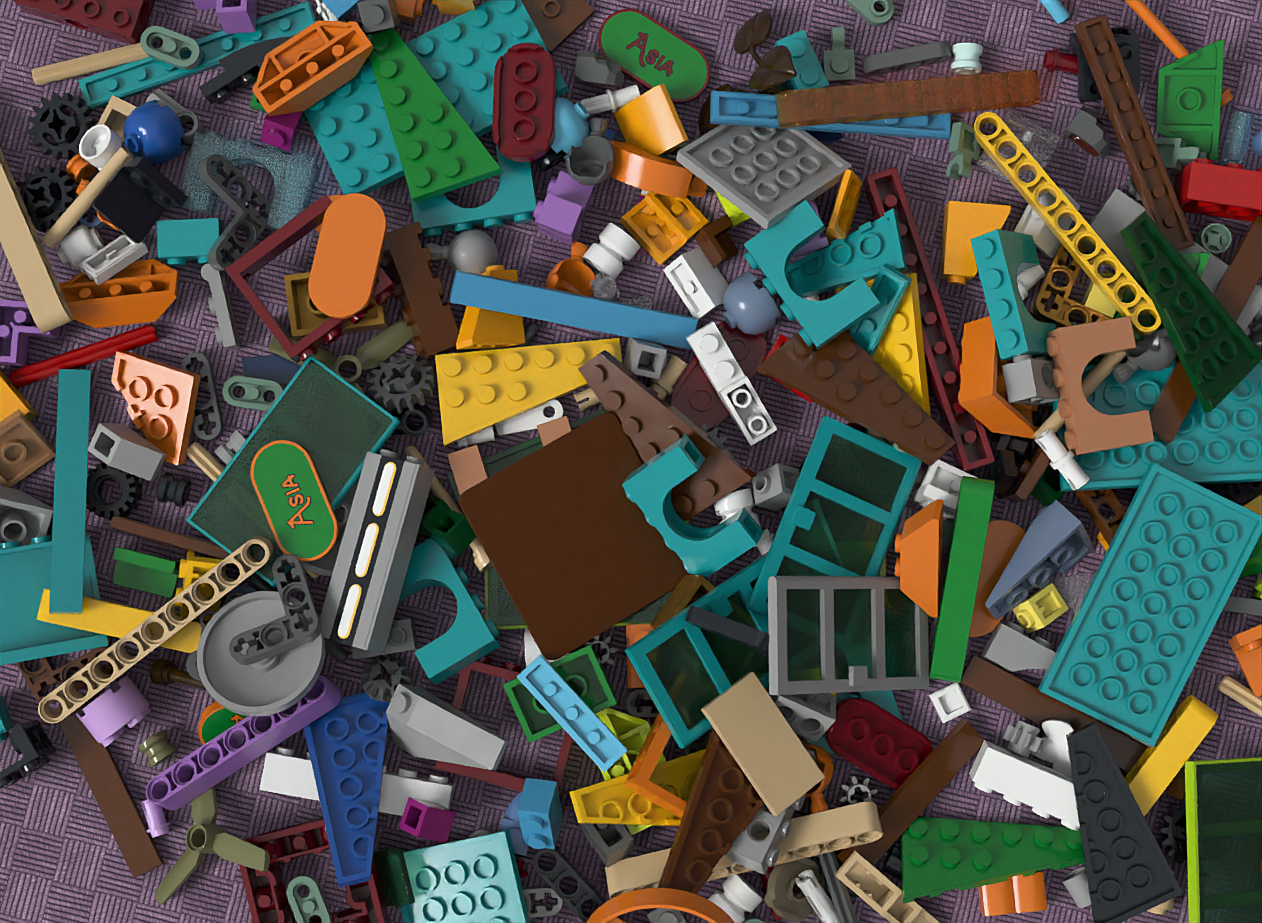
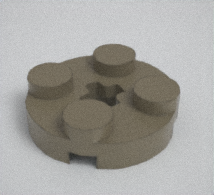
M804 858L774 865V869L768 879L765 901L767 906L772 908L781 918L800 922L806 920L805 917L810 913H816L801 889L799 893H794V895L792 891L795 879L799 878L798 875L805 870H812L821 887L826 891L825 880L820 878V873L818 872L820 868L814 861Z

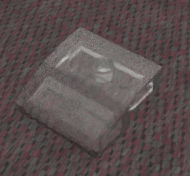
M1008 108L1002 117L1003 122L1044 170L1061 137ZM1008 146L1002 148L999 154L1005 159H1011L1016 155V151ZM984 150L976 165L1012 184ZM1024 170L1018 177L1021 181L1028 183L1032 182L1036 175L1030 170Z

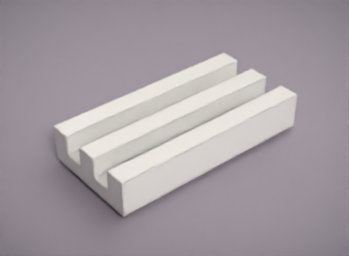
M123 234L82 261L78 266L81 273L87 274L89 279H94L95 283L100 285L145 255L148 250L142 241L136 244Z

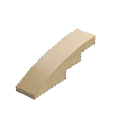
M856 851L851 854L835 873V876L890 923H940L917 902L903 904L902 890Z

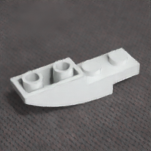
M710 322L688 335L686 339L697 356L699 364L750 446L777 431L767 410L749 379L742 372L715 323Z

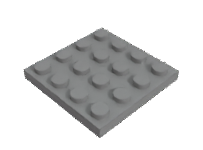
M719 125L677 152L676 158L677 162L766 230L783 220L789 211L803 201L807 200L809 203L839 183L846 169L852 170L851 164L806 131L780 128Z

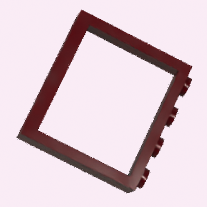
M327 194L225 269L288 356L296 363L304 362L309 357L313 358L318 353V347L325 342L330 344L342 336V330L351 323L355 325L363 321L369 313L367 311L376 304L381 306L387 303V299L394 295L392 292L397 289L379 265L377 273L379 282L374 285L371 300L362 311L360 310L357 314L347 319L329 318L296 344L291 342L246 279L322 224L325 212L332 203Z
M483 656L461 670L452 706L459 711L462 710L472 670L513 680L521 673L522 666L509 662H503L502 667L490 664L492 658ZM566 731L552 781L557 782L559 791L573 738ZM437 761L435 766L436 769L521 792L526 778H529L500 769L494 771Z

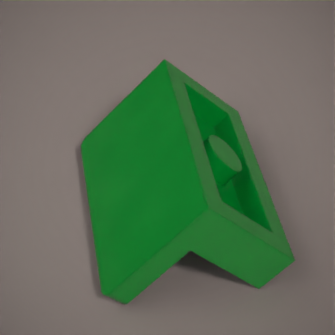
M115 547L112 559L118 560L113 578L114 584L168 598L174 596L179 578L180 562L127 548Z

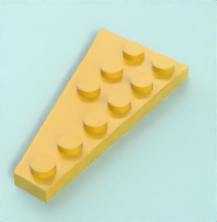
M906 273L904 275L911 278L912 282L872 358L931 417L917 273ZM875 279L865 281L870 289ZM846 287L835 289L836 293H839Z
M613 338L435 355L444 448L465 437H471L480 433L481 430L497 423L501 424L542 406L550 400L563 397L582 386L589 385L578 368L604 350L622 363L620 339Z
M706 749L657 764L649 780L688 802ZM629 773L569 792L578 823L679 826L681 819L625 787L623 784Z

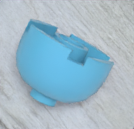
M557 97L555 112L556 135L551 146L556 153L563 150L569 155L571 146L575 148L582 146L583 137L590 134V126L586 120L590 115L580 102L574 104L569 99Z

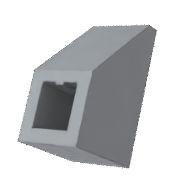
M99 423L87 451L107 465L148 481H155L167 455L126 425L115 423Z

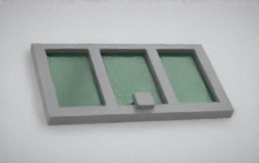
M769 577V695L929 689L928 614L900 590V577Z

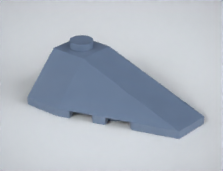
M1057 500L1039 511L1037 518L1031 523L987 599L985 605L996 620L1024 602L1031 589L1034 587L1043 589L1049 585L1050 576L1058 571L1065 574L1094 549L1082 522Z

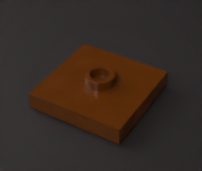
M521 0L550 54L595 13V10L585 0Z
M1036 445L1028 459L1025 458L1018 467V478L1015 483H1012L1004 497L1012 503L1028 498L1051 461L1039 445Z

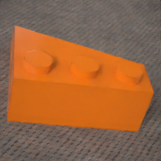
M990 316L965 323L961 339L962 363L960 364L959 404L993 433L1034 439L1033 434L1040 428L1033 425L1032 412L1038 411L1037 405L1008 403L1002 366L1011 364L1013 361L1000 359Z

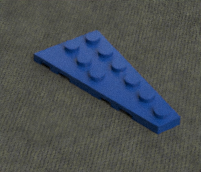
M365 692L341 697L336 707L304 727L338 888L370 881L388 732L386 710L390 702L374 700Z

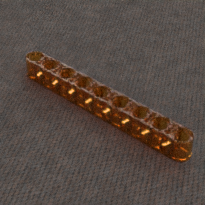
M1036 70L784 91L775 95L780 128L1033 106L1042 102L1038 72Z

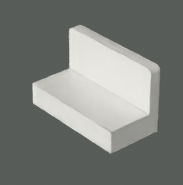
M1059 188L1078 211L1080 205L1064 189ZM1048 193L1042 194L1038 198L1039 203L1043 206H1051L1056 202L1054 196ZM1028 204L1014 232L1032 235L1035 247L1046 257L1053 258L1061 242ZM1063 217L1058 221V225L1061 229L1068 230L1073 219Z
M700 247L682 254L663 269L692 316L698 320L723 304L724 292L728 283L719 269L712 267Z

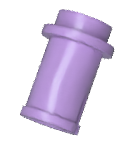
M148 799L140 802L149 826L147 833L151 832L152 838L171 832L169 826L172 824L167 822L163 807L150 802Z

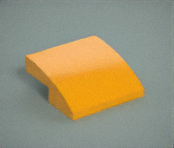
M665 84L652 88L614 113L625 141L650 154L660 157L663 154L673 152L689 140Z
M846 169L844 171L825 232L830 244L836 239L845 240V237L848 236L862 192L860 190L862 181L852 170Z
M654 192L647 193L641 202L620 219V223L660 266L688 243L709 222L687 197L686 199Z

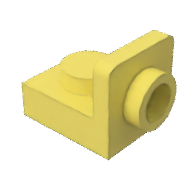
M1050 583L1013 608L1012 611L1016 615L1018 623L1027 633H1031L1046 627L1069 608L1053 583Z

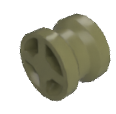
M164 729L152 735L137 747L141 753L147 755L149 758L148 764L151 768L160 764L178 750L174 744L168 742L166 739L167 733Z

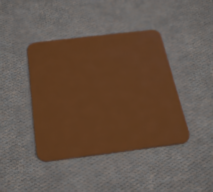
M606 412L598 415L465 490L459 498L460 508L540 652L548 660H557L677 587L684 575H691L685 569L683 561L676 552L666 546L663 536L656 527L651 526L646 521L643 511L625 493L622 486L623 482L631 472L643 464L627 435L623 432L617 417L612 413Z

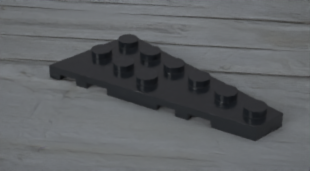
M1093 721L1066 734L1093 923H1121L1183 894L1096 722Z

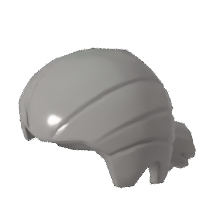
M480 230L464 231L456 235L448 246H440L433 242L425 244V247H428L431 253V260L447 259L454 272L461 270L476 274L486 272V267L496 265L499 256L497 246L492 237Z

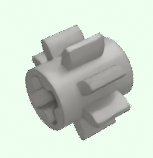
M599 635L595 636V641L592 642L594 647L596 643H600L601 648H607V654L602 656L601 663L607 661L613 665L614 661L609 656L610 653L617 652L618 648H609L610 636L605 641L599 640ZM587 641V642L584 643V644H585L586 646H588V645H590V644H592V643H590L589 641Z
M1018 720L1016 727L1008 725L1003 739L1009 741L1006 749L1026 758H1029L1031 751L1038 754L1044 741L1037 737L1040 729Z
M851 775L852 783L848 786L840 784L845 790V795L840 796L838 799L841 802L848 801L849 805L858 803L854 798H850V795L855 794L854 788L856 787L865 792V795L861 796V802H874L871 800V795L878 792L876 788L869 789L866 787L869 783V778L867 777L860 783L857 782V778L854 775Z

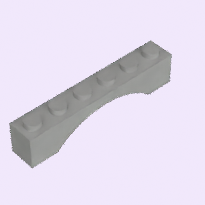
M1008 621L1006 625L999 623L994 628L980 656L1007 671L1014 672L1025 669L1048 670L1056 652L1050 650L1052 644L1038 636H1035L1034 640L1023 635L1025 629ZM1115 728L1116 731L1126 735L1127 737L1141 743L1146 747L1152 748L1151 745Z

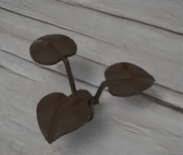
M763 9L741 26L734 38V50L738 54H744L749 51L759 65L749 81L750 88L757 91V94L792 96L791 90L782 84L797 76L789 49L784 45L776 46L768 51L762 59L756 52V46L763 44L768 39L772 29L771 13L767 9ZM724 84L714 90L751 93L738 88L732 91V86L729 84ZM711 94L704 101L699 114L698 127L702 135L706 131L721 125L710 124Z

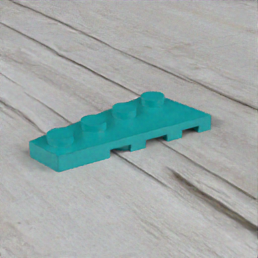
M893 208L883 213V217L872 223L869 221L858 227L859 230L846 236L845 240L836 239L828 247L818 252L814 251L788 265L787 282L790 288L798 296L804 298L849 286L860 277L864 281L876 279L882 265L886 263L900 272L908 270L897 211Z

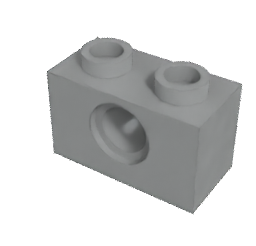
M1021 355L1014 357L1013 363L1002 366L1008 403L1042 405L1060 400L1058 387H1055L1052 380L1053 361H1047L1046 356L1032 358V355Z

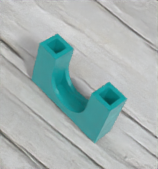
M496 146L498 163L503 171L500 174V185L496 194L489 202L476 208L459 207L451 203L444 194L414 203L410 194L414 223L419 221L423 231L418 235H424V238L430 239L442 236L444 231L454 230V233L460 234L464 231L472 230V227L484 225L486 229L503 226L502 222L515 220L516 224L533 221L537 200L530 161L516 162L510 160Z
M807 200L789 211L783 220L768 230L764 229L747 241L744 246L748 252L743 256L753 270L760 268L766 276L762 283L772 296L778 293L784 303L780 305V308L791 322L796 318L802 329L798 333L807 346L810 347L814 344L819 350L880 307V302L862 277L835 296L823 301L803 299L790 288L787 282V267L791 257L797 250L825 231L824 224Z
M996 229L970 239L1000 359L1013 361L1014 357L1021 355H1032V358L1046 356L1047 359L1051 358L1052 356H1049L1046 349V339L1048 338V332L1057 329L1054 323L1039 322L1030 315L1022 301L1017 283L1018 272L1040 265L1033 236Z
M685 434L631 472L622 486L627 497L643 511L646 521L651 526L656 527L663 536L666 546L670 550L675 551L680 557L687 572L691 575H701L707 578L757 545L764 531L745 508L721 524L711 528L694 527L677 515L671 501L672 488L698 471L706 459Z
M430 538L413 548L398 603L424 588L433 586L447 588L456 597L458 610L451 628L439 638L414 652L428 678L437 685L501 645L496 638L500 635L497 626L491 618L486 621L481 612L485 609L482 600L476 592L471 594L466 586L471 583L462 566L457 569L452 559L456 555Z

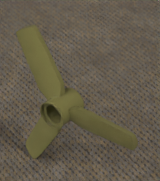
M401 319L359 347L355 357L344 355L337 359L331 352L317 348L318 353L314 358L364 394L359 386L363 378L362 372L376 369L380 361L385 362L415 336L411 326L406 327ZM273 336L269 343V351L296 363L288 356ZM289 338L293 344L298 342V340ZM300 361L296 364L302 366L305 363V361ZM346 366H352L357 370V373L352 378H344L340 375V371ZM340 393L339 401L348 451L351 454L363 453L368 446L366 411Z
M215 786L191 800L192 819L195 824L188 829L186 834V845L188 848L157 887L155 900L159 904H165L199 866L205 853L218 854L222 859L266 872L268 870L270 855L267 850L231 835L224 827L216 825L218 808Z

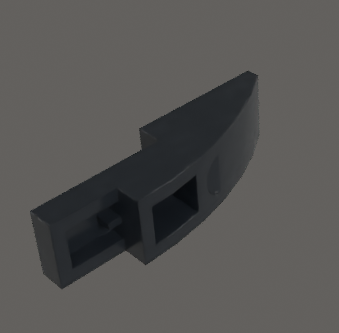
M280 37L258 42L218 60L225 71L199 87L205 98L211 105L215 102L222 103L229 99L233 94L232 91L240 86L247 87L253 84L258 78L265 55L292 37Z

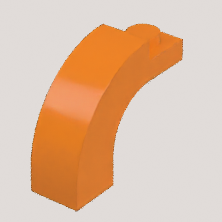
M609 140L615 154V165L610 177L643 190L671 197L686 199L687 196H705L707 184L679 162L650 154L631 143Z

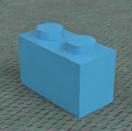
M526 778L517 808L524 845L535 849H555L563 821L558 784L555 781Z

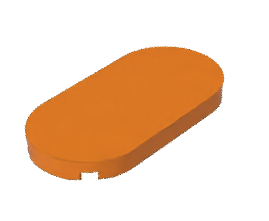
M346 194L330 204L323 218L308 282L309 296L313 304L323 314L335 319L352 317L369 304L387 234L385 214L374 199L364 194Z
M995 520L990 521L988 524L969 637H980L988 634L999 624L1002 618L1001 616L996 620L989 612L985 603L1026 534L1021 527L1010 521Z

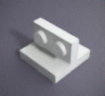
M938 460L935 464L929 466L920 488L914 491L910 501L925 507L937 499L943 500V517L954 520L962 476H975Z

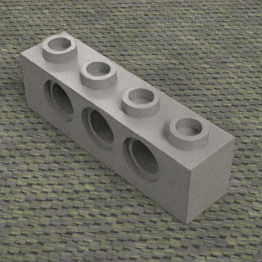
M806 749L816 763L814 752ZM806 793L778 816H773L767 810L768 807L764 803L745 830L741 831L732 843L733 846L727 853L729 860L765 875L768 866L773 867L779 855V848L777 847L782 837L787 838L793 824V821L790 819L795 809L798 811L801 809ZM759 831L769 832L765 839L758 840L754 838V835Z

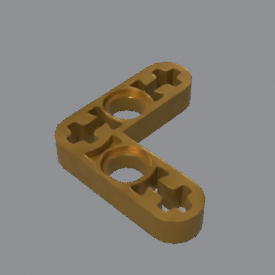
M1080 242L1077 245L1078 250L1082 254H1086V248ZM1061 244L1033 303L1032 310L1035 317L1045 323H1054L1056 328L1073 326L1069 322L1068 315L1074 312L1079 313L1083 317L1084 324L1091 323V320L1098 322L1112 319L1068 298L1081 266L1074 258L1069 267L1063 265L1067 259L1068 251ZM1052 275H1063L1067 279V286L1061 288L1055 286L1051 279ZM1050 294H1052L1056 297L1054 298L1051 304L1052 309L1049 312H1046L1044 310V304L1048 300Z

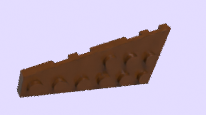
M846 331L819 350L814 344L808 347L797 332L761 363L756 370L765 376L769 374L780 380L783 386L791 390L794 388L809 396L810 400L849 422L853 424L856 422L870 430L869 433L888 439L897 444L898 448L930 466L935 464L956 443Z
M606 350L578 368L606 411L617 417L623 432L627 435L642 464L685 434L706 458L698 471L672 488V505L677 515L683 521L692 518L757 475L751 469H745L734 460L735 456L725 449L723 451L713 443L705 431L673 405L668 406L662 401L654 389L645 387L634 378V373Z
M714 728L658 888L683 890L697 895L713 873V868L722 856L728 853L736 837L741 831L745 830L764 804ZM799 739L803 746L806 748L808 742Z

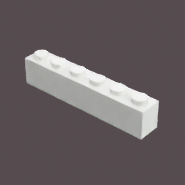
M276 746V751L266 752L259 790L319 801L309 752H307L306 756L295 755V749ZM384 765L378 812L403 816L409 797L438 803L450 809L455 783H449L448 777L430 774L429 779L417 777V771L399 768L398 773L386 771L387 766Z

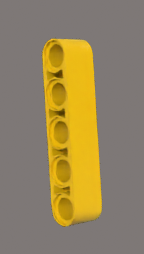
M1189 695L1182 701L1166 722L1155 746H1152V748L1147 747L1124 778L1144 817L1218 719V713L1194 695Z

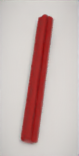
M148 324L9 372V378L15 388H19L58 375L59 369H75L114 356L116 351H128L158 340V333L153 324Z

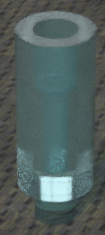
M1240 111L1231 113L1221 159L1222 162L1226 164H1244L1254 120L1252 114Z

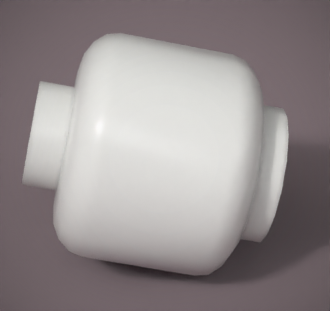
M79 225L65 235L59 242L61 247L57 248L56 251L64 265L71 264L73 268L80 270L78 264L105 247V244L95 227L90 229L86 225Z

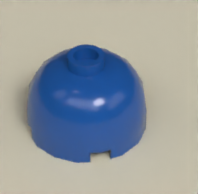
M157 100L148 101L136 107L124 123L126 147L133 155L144 157L151 164L171 161L179 157L185 148V145L181 147L180 139L185 137L179 118L167 105L161 107L159 104H156L159 102Z

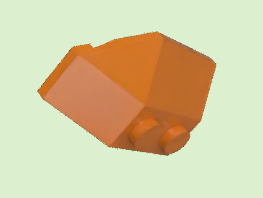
M316 21L265 55L257 82L254 84L252 91L269 116L304 111L353 79L374 47L355 21H348V23Z
M155 259L134 261L100 285H97L94 279H89L87 274L84 275L83 273H79L68 282L63 281L59 285L74 320L94 328L157 321L177 298L179 273L177 270L171 269Z
M939 499L927 504L907 519L904 523L902 534L897 533L895 539V552L900 553V558L896 559L895 577H900V590L929 616L938 618L942 596L943 500Z

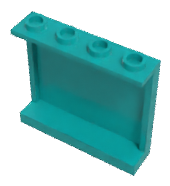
M50 535L31 538L32 544L19 546L18 541L0 543V666L109 646L107 635L37 620L44 588L50 589L52 553ZM85 535L83 596L100 600L90 535Z

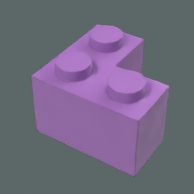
M193 0L197 10L216 9L217 17L225 34L256 32L258 0Z
M563 171L559 172L557 178L552 177L546 191L545 201L541 199L538 201L533 215L539 233L572 246L594 195L595 185H582Z
M0 300V365L27 366L29 337L60 339L61 326L46 334L39 330L26 301Z

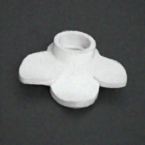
M1051 719L1042 722V728L1046 734L1041 738L1044 740L1038 754L1033 751L1031 753L1042 760L1054 763L1053 770L1069 777L1072 776L1066 734L1075 730L1069 723L1062 720Z

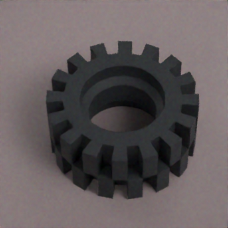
M102 463L97 464L96 469L91 468L88 471L90 475L87 478L88 506L86 508L94 512V515L111 519L115 515L120 517L130 515V510L138 507V504H136L137 499L141 500L142 497L139 494L142 485L137 481L139 479L138 476ZM109 479H116L122 485V495L113 503L104 501L100 493L101 486Z

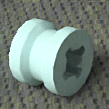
M957 43L952 46V54L955 56V60L951 64V72L962 75H973L982 72V64L979 62V56L983 54L982 45L976 43Z

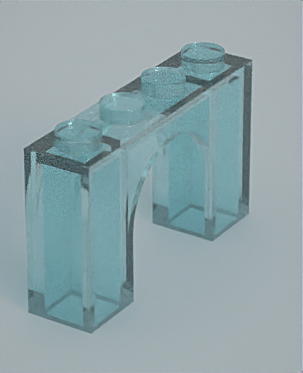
M206 130L205 134L195 132L180 188L188 199L181 208L213 216L218 195L202 180L198 172V166L204 157L215 154L224 156L235 168L253 164L264 167L271 172L275 183V193L266 224L271 231H277L310 206L319 171L318 165L312 161L313 157L295 152L294 156L282 154V149L270 145H265L264 149L254 147L253 142L242 138H235V142L223 139L224 135L214 131ZM216 163L211 164L212 167H213V170H212L211 173H212L213 175L218 174V173L216 172V168H217Z

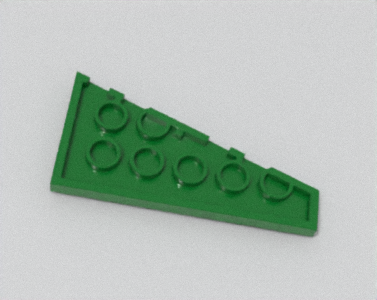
M393 27L366 35L374 47L369 54L370 62L414 203L502 174L503 171Z
M918 816L900 835L903 904L914 902V898L929 895L932 898L941 896L942 892L959 889L963 891L1007 881L1008 877L1022 874L1023 877L1034 875L1039 870L1048 868L1057 870L1085 863L1080 828L1078 831H1075L1068 827Z

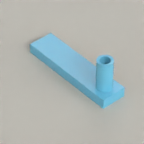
M539 655L517 676L522 684L603 772L607 771L628 751L624 744L542 655Z

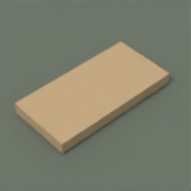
M754 672L746 674L701 709L773 816H778L825 778Z

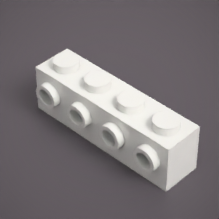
M984 740L969 772L972 781L975 782V787L987 793H992V790L1004 794L1003 799L1014 805L1020 806L1021 803H1025L1033 807L1032 811L1044 818H1049L1050 815L1062 819L1060 822L1062 825L1075 831L1079 830L1072 777Z

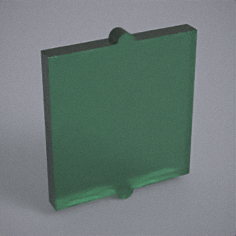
M385 847L381 851H375L374 859L386 906L395 905L396 908H400L406 904L415 903L402 848L390 849Z

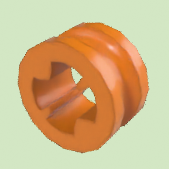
M80 153L75 155L66 166L67 174L74 176L73 178L77 183H80L81 179L89 180L97 170L95 166L82 158Z

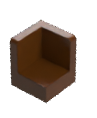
M727 214L703 227L694 237L713 268L725 263L739 253V250L727 233L733 225Z

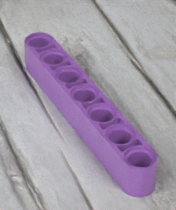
M319 675L311 690L290 708L267 716H247L155 776L146 787V797L150 802L168 810L181 808L336 707L341 700L340 688L335 683ZM324 688L323 693L319 696L320 691ZM298 705L297 710L293 713V710Z

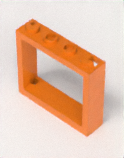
M689 670L677 674L668 692L680 715L692 691L709 701L714 700L720 695L716 686ZM658 713L623 785L682 819L687 802L649 780L671 736V732L661 714Z

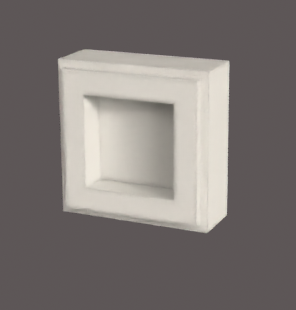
M953 682L928 695L942 723L971 710L958 683Z

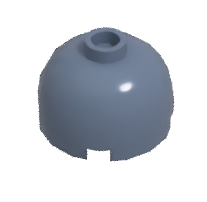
M744 272L727 286L723 297V305L726 312L722 316L732 329L737 327L743 333L750 335L762 334L781 323V320L777 319L780 316V312L764 286L760 289L756 287L753 282L757 278L750 272Z

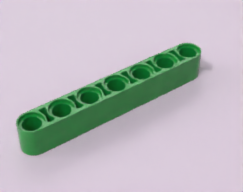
M962 476L930 661V679L955 683L961 682L992 507L995 480Z

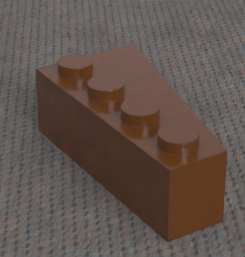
M418 221L386 234L379 265L383 270L387 269L391 281L397 287L392 292L394 294L392 296L394 299L399 298L403 307L400 310L401 318L406 327L411 326L415 336L412 338V343L417 355L422 354L423 358L429 361L434 359L435 355L447 354L457 350L456 342L459 330L449 304H442L441 298H444L443 286L440 278L436 274H431L432 256L429 248L420 244L418 234L423 231Z

